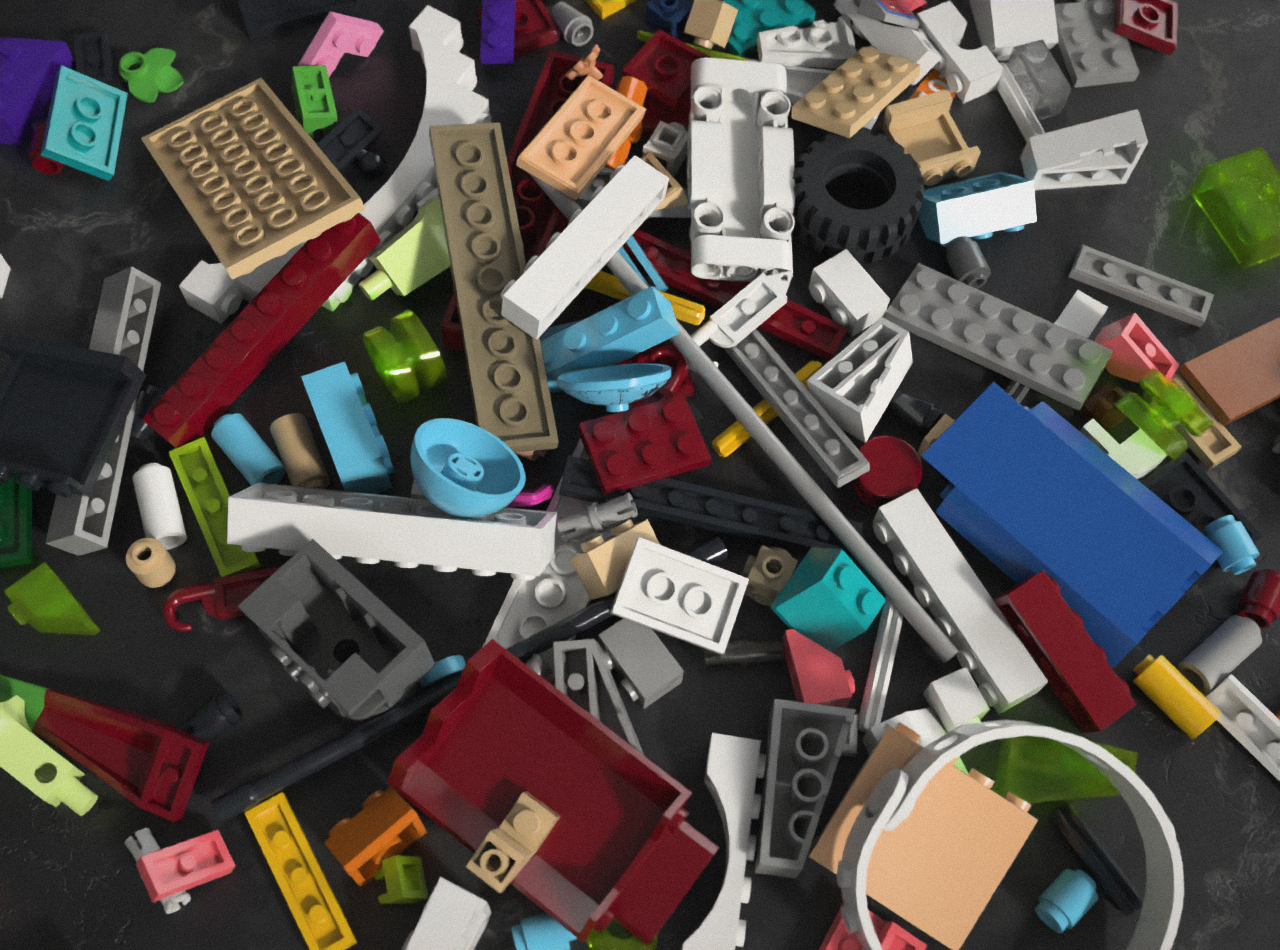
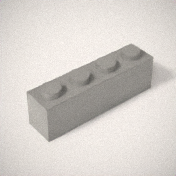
M774 699L769 713L766 765L763 777L755 873L797 878L802 871L856 709Z

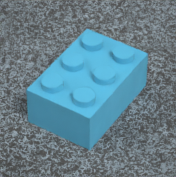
M344 361L301 376L344 490L347 492L377 494L392 488L388 474L395 471L383 436L380 435L377 428V422L371 406L365 398V392L358 374L350 375Z

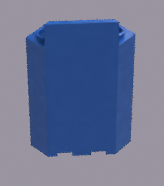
M995 382L921 455L951 482L940 494L944 501L935 512L1016 584L1042 570L1045 571L1047 576L1052 577L1059 585L1061 596L1067 605L1082 618L1083 628L1092 641L1100 645L1105 651L1107 662L1112 669L1140 642L1158 620L1171 609L1223 552L1044 401L1032 409L1028 406L1023 407Z

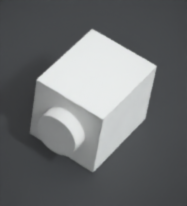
M967 667L931 682L923 693L930 707L934 708L947 733L972 723H980V720L990 710Z

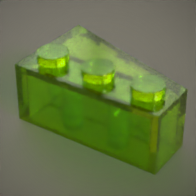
M1028 735L1002 738L993 791L1004 798L1009 791L1029 804L1122 796L1112 782L1097 767L1073 749L1056 740ZM1092 742L1104 748L1135 773L1137 752Z

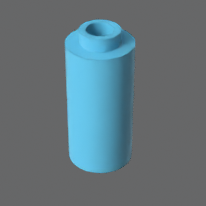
M225 414L214 423L211 433L212 439L251 486L257 483L278 484L286 473L284 465L241 414Z

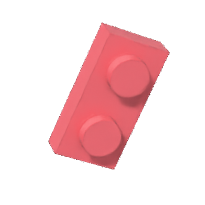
M219 830L141 856L136 863L152 902L230 874L235 868L233 859Z

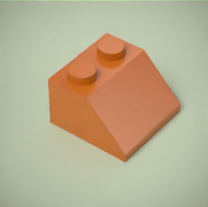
M392 786L384 792L378 790L370 795L362 805L364 809L354 818L350 819L347 817L338 822L329 832L331 837L324 842L347 873L361 888L375 877V872L383 866L382 860L395 855L400 856L427 832L418 814Z

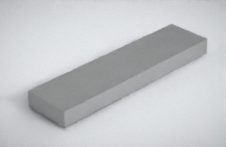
M1083 244L1078 250L1068 276L1199 328L1202 327L1206 320L1214 294Z

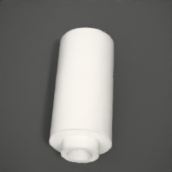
M149 463L141 466L139 471L133 475L132 480L145 537L160 541L166 550L178 547L187 540V535L171 470L159 463Z

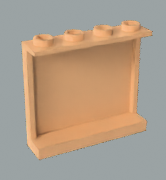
M900 722L896 728L887 723L883 727L884 733L819 837L816 836L810 845L809 857L836 875L838 863L842 860L847 836L878 782L891 769L899 768L902 770L924 748L917 743L921 735ZM957 758L948 762L931 778L915 801L912 812L899 826L890 832L882 830L871 853L866 881V894L951 950L960 949L1038 819L1027 813L1031 807L1029 803L1010 791L1005 798L991 790L994 781L972 768L967 775L956 768L954 764Z

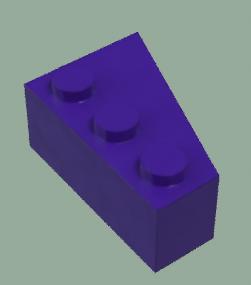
M0 37L1 144H23L33 130L31 120L44 115L42 109L52 97L56 72L61 65L77 71L76 63L65 41Z

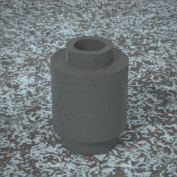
M969 236L959 237L951 241L946 247V261L954 278L976 289L980 288L987 282L991 270L978 243L972 241Z

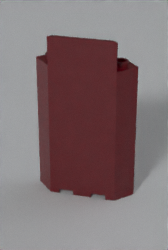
M493 639L466 662L458 686L431 710L423 734L395 759L387 781L390 786L474 854L488 833L500 827L521 794L525 791H528L559 814V819L537 852L510 884L583 943L594 930L602 934L614 919L648 947L719 849L718 846L684 821L689 812L683 807L692 792Z

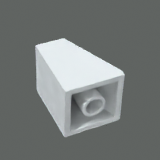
M969 0L982 46L986 45L993 56L997 57V60L1013 59L1017 54H1028L1029 58L1047 55V51L1058 43L1054 0Z

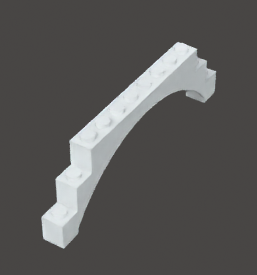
M428 5L409 26L412 48L420 52L426 69V98L423 115L416 136L405 158L390 179L364 204L365 210L359 212L371 222L381 241L322 305L332 312L340 303L345 302L350 297L353 287L360 278L370 273L373 263L369 257L397 235L402 228L411 223L414 213L417 211V203L436 188L437 181L429 138V127L491 123L488 99L473 92L477 83L474 60L459 53L463 45L460 21ZM307 241L293 247L285 255L275 257L263 263L251 273L241 275L233 280L222 263L208 264L201 260L179 287L188 305L222 324L229 315L234 314L238 310L243 299L251 302Z

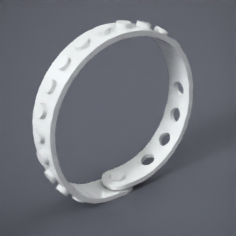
M998 720L972 723L952 730L925 746L902 770L893 768L878 782L847 836L842 860L839 861L837 866L838 886L842 889V897L845 904L844 907H841L842 917L848 932H855L863 947L861 950H883L875 934L866 899L867 868L872 850L882 830L886 832L894 830L910 815L915 801L931 778L948 762L974 746L994 739L1028 735L1056 740L1073 749L1097 767L1112 782L1127 802L1143 839L1146 854L1147 881L1140 918L1125 950H1171L1179 925L1184 896L1183 864L1174 827L1162 806L1144 782L1129 767L1104 748L1074 734L1024 721Z

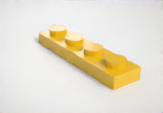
M281 792L246 811V818L309 949L347 950L357 944L355 935L286 795Z

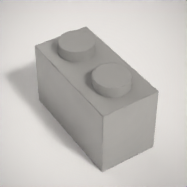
M623 618L598 635V643L609 669L612 670L614 668L622 679L619 682L622 691L631 702L637 700L643 709L682 683L683 669L653 629Z

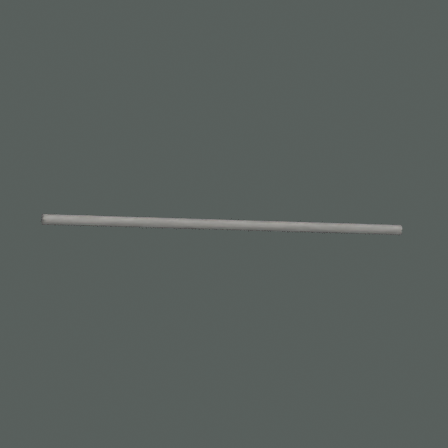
M529 173L568 221L577 209L582 210L574 199ZM618 251L606 263L607 267L631 295L649 288ZM677 321L680 334L669 340L941 661L946 663L959 652L955 645Z

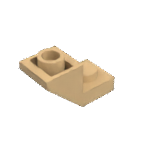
M528 791L523 792L500 827L488 833L466 868L499 893L503 892L537 852L560 815Z

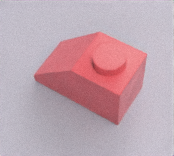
M1136 313L1103 327L1094 342L1113 350L1105 368L1111 375L1157 389H1163L1167 387L1179 367L1177 361Z
M794 629L785 630L781 646L796 702L846 708L852 698V694L855 693V683L851 671L844 669L842 658Z

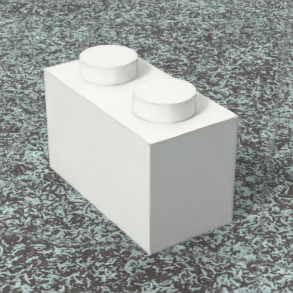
M847 249L815 267L812 271L809 284L812 297L816 302L822 303L831 313L833 321L848 327L847 333L850 337L871 326L881 317L884 318L890 298Z

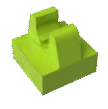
M395 855L382 860L383 866L375 872V879L386 881L387 893L378 896L380 903H417L428 899L421 857Z

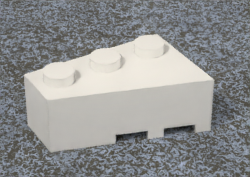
M1136 109L1029 137L1020 159L1025 178L1033 180L1034 190L1125 184L1143 153L1148 140L1139 111Z
M881 317L807 380L809 392L835 423L864 443L867 442L913 363L909 332Z
M440 877L423 909L415 931L409 934L401 950H474L492 916L487 901Z

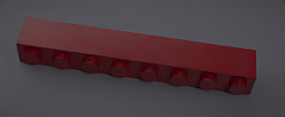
M357 213L352 219L340 222L322 232L317 238L308 240L151 408L142 420L175 448L200 439L380 243L381 240L371 222L360 213Z

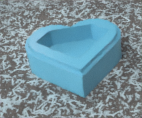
M461 655L450 656L435 662V666L419 680L421 687H426L463 672L466 665L464 657Z

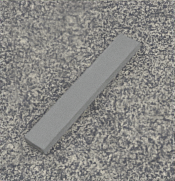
M757 329L752 331L735 347L724 348L837 488L870 471L868 460Z

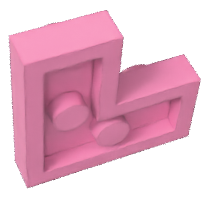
M330 11L298 66L326 65L328 76L330 77L344 52L368 57L384 31L375 22Z

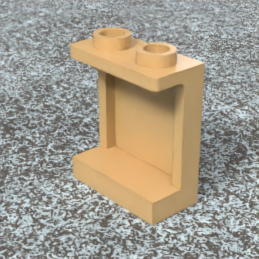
M948 89L888 105L881 127L888 137V141L899 143L905 148L904 154L910 153L917 162L915 168L921 170L924 179L922 185L931 186L954 176L963 177L974 171L980 155L978 146L968 148L949 113L953 98Z

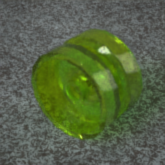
M408 309L392 317L390 323L392 334L380 325L362 333L363 343L373 366L390 393L401 405L419 395L420 387L418 381L425 387L432 389L448 379L447 370L436 345L421 321Z
M1151 367L1139 379L1141 389L1152 399L1149 403L1132 391H1127L1114 403L1126 417L1146 433L1174 461L1189 448L1186 439L1175 429L1177 425H1180L1195 437H1201L1214 425L1213 421L1198 407L1199 404L1175 381L1171 382L1154 367Z

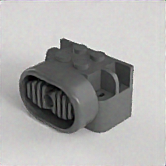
M314 539L309 541L238 605V608L257 626L263 637L271 643L272 647L269 649V652L280 663L279 666L293 681H300L307 689L306 692L321 708L329 707L339 718L353 725L359 726L413 698L417 690L418 681L435 666L425 641Z

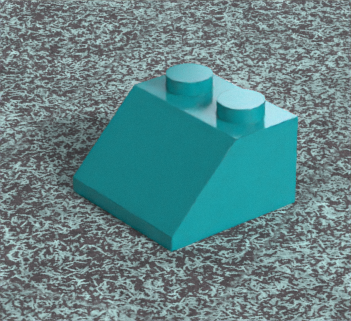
M811 547L770 608L790 629H794L828 651H832L867 631L886 602V599L842 549Z

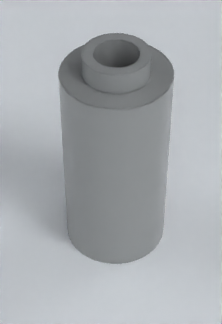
M1231 616L1178 664V671L1201 693H1209L1262 644L1259 626L1248 617Z

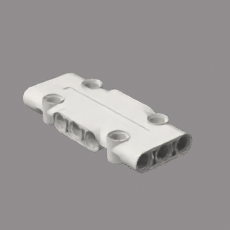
M700 58L691 65V109L687 136V199L689 201L687 208L691 210V226L689 229V237L691 239V272L698 278L752 282L762 273L768 276L792 271L793 277L791 233L795 224L793 216L795 206L793 189L795 187V179H793V172L795 170L793 129L788 128V114L791 103L787 97L786 69L780 64Z

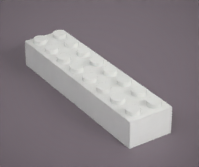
M257 483L228 497L227 544L242 545L241 549L247 552H261L266 550V548L279 549L281 555L294 556L309 541L314 539L335 559H340L342 556L356 557V562L363 564L379 563L380 560L394 561V565L401 568H414L418 564L433 565V569L440 572H453L457 568L472 569V573L479 576H492L496 572L511 573V577L514 579L532 580L535 576H540L554 558L557 512L504 507L490 515L470 518L449 514L433 505L428 499Z

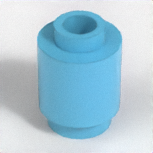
M1233 515L1219 518L1204 528L1207 538L1223 551L1216 559L1223 572L1232 570L1234 575H1238L1256 566L1254 559L1260 553L1242 522H1236Z
M1065 869L1038 898L1039 904L1035 907V911L1039 918L1057 933H1062L1066 928L1072 929L1097 902L1098 895L1095 891L1097 886L1093 879L1079 869L1075 872Z
M546 912L520 919L521 924L511 927L517 950H571L569 941L577 939Z

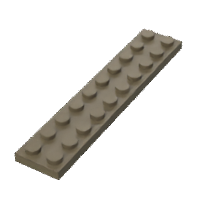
M500 122L430 126L429 138L476 425L501 439L514 453L557 448L559 441L540 338L536 340L501 315L503 301L501 293L508 282L512 279L517 281L523 275L526 262Z

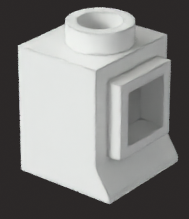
M660 121L649 141L643 146V157L651 152L654 156L666 160L667 171L674 178L687 155L688 132L679 123L672 122L667 124Z

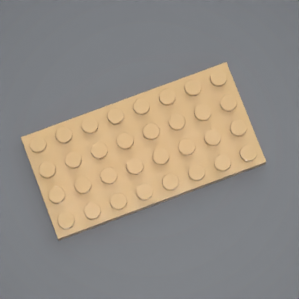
M262 78L141 138L232 280L241 275L251 273L263 263L275 257L285 255L293 247L307 240L317 238L325 230L340 222H346L352 219L355 214L365 210L360 196Z

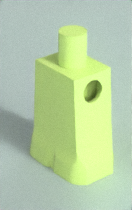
M429 198L419 208L416 217L409 225L369 257L377 271L359 283V287L370 301L376 299L390 287L396 295L405 296L450 267L441 205L437 198Z
M16 695L8 701L0 702V767L47 803L57 807L62 801L79 816L86 814L97 801L98 795L80 782L85 774L31 731L25 719V702L21 697Z

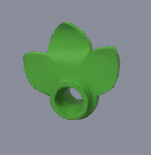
M154 48L144 55L139 52H130L120 60L119 73L122 79L129 83L130 93L143 102H154L158 91L163 93L172 92L184 83L181 74L170 66L176 56L173 50Z

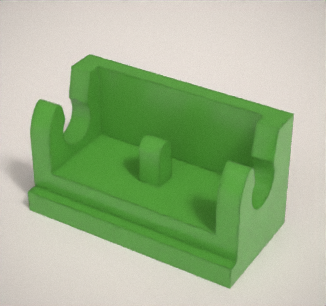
M326 65L292 66L291 92L297 121L312 140L314 137L313 132L317 129H323L326 136L333 130L334 122H337V112Z

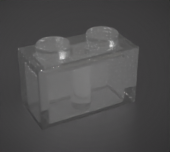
M1041 39L1013 47L1007 66L1037 119L1041 120L1061 114L1072 88L1044 40Z

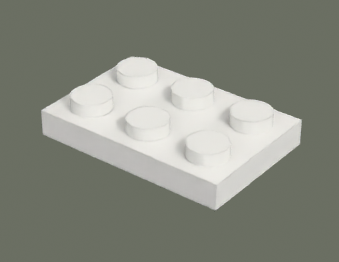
M638 537L610 613L715 653L724 654L749 579Z

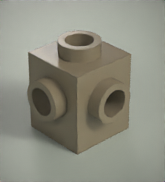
M762 545L757 557L750 555L741 576L749 579L744 595L751 597L760 604L771 606L793 575L798 560L792 558L784 549L778 547L768 548Z

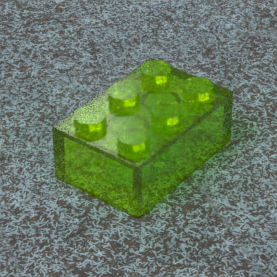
M1260 146L1204 166L1189 191L1242 269L1279 256L1280 171L1263 147Z

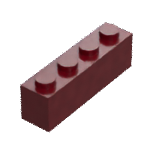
M1044 570L1026 577L993 600L1083 734L1102 731L1136 705L1130 695V688L1127 683L1115 674L1107 662L1105 651L1100 645L1092 641L1083 628L1084 623L1080 615L1073 609H1070L1061 596L1059 585L1052 577L1047 576Z

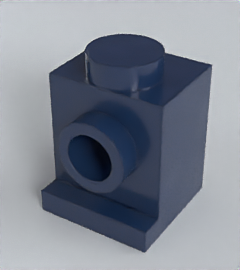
M647 0L645 22L656 32L660 29L680 39L686 34L684 30L693 3L688 4L684 0Z

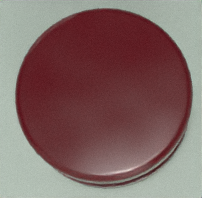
M878 436L868 440L858 449L870 463V471L855 478L850 483L855 494L864 503L879 508L918 487L923 472L922 462L917 451L906 441L893 436Z

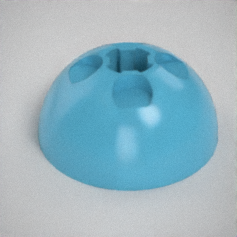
M432 419L423 423L417 429L413 438L410 461L415 482L422 494L433 505L449 514L470 518L490 515L510 504L524 487L525 471L517 455L501 439L479 426L457 419Z

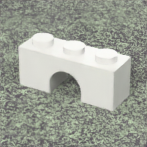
M950 0L917 14L916 18L919 21L918 29L913 28V30L923 34L942 56L933 68L941 72L947 80L949 89L953 93H957L962 103H966L996 89L1003 67L986 45L974 50H966L958 46L961 44L967 21Z

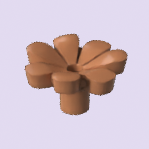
M596 44L585 59L581 58L577 61L573 68L566 72L565 77L569 80H574L578 76L585 75L587 77L589 75L599 81L603 75L594 66L600 51L599 46Z

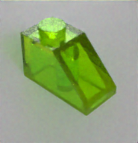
M46 562L4 590L13 603L7 609L21 626L29 622L38 632L96 635L101 631Z

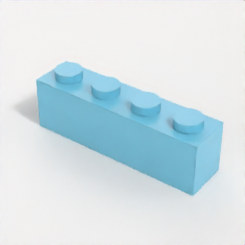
M651 286L586 319L547 328L539 338L549 391L554 394L562 391L558 386L557 377L564 373L585 368L616 365L680 334L671 302Z

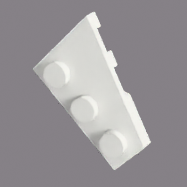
M848 15L840 16L838 22L828 24L824 20L815 21L812 27L803 29L789 26L759 32L757 39L760 62L776 63L788 67L837 69L856 53L850 17Z

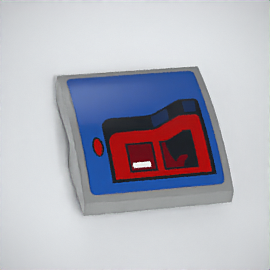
M861 0L858 14L918 29L919 21L898 0Z

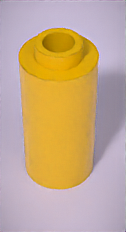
M1149 654L1133 669L1138 675L1133 682L1191 740L1205 731L1222 714L1162 654L1157 659Z

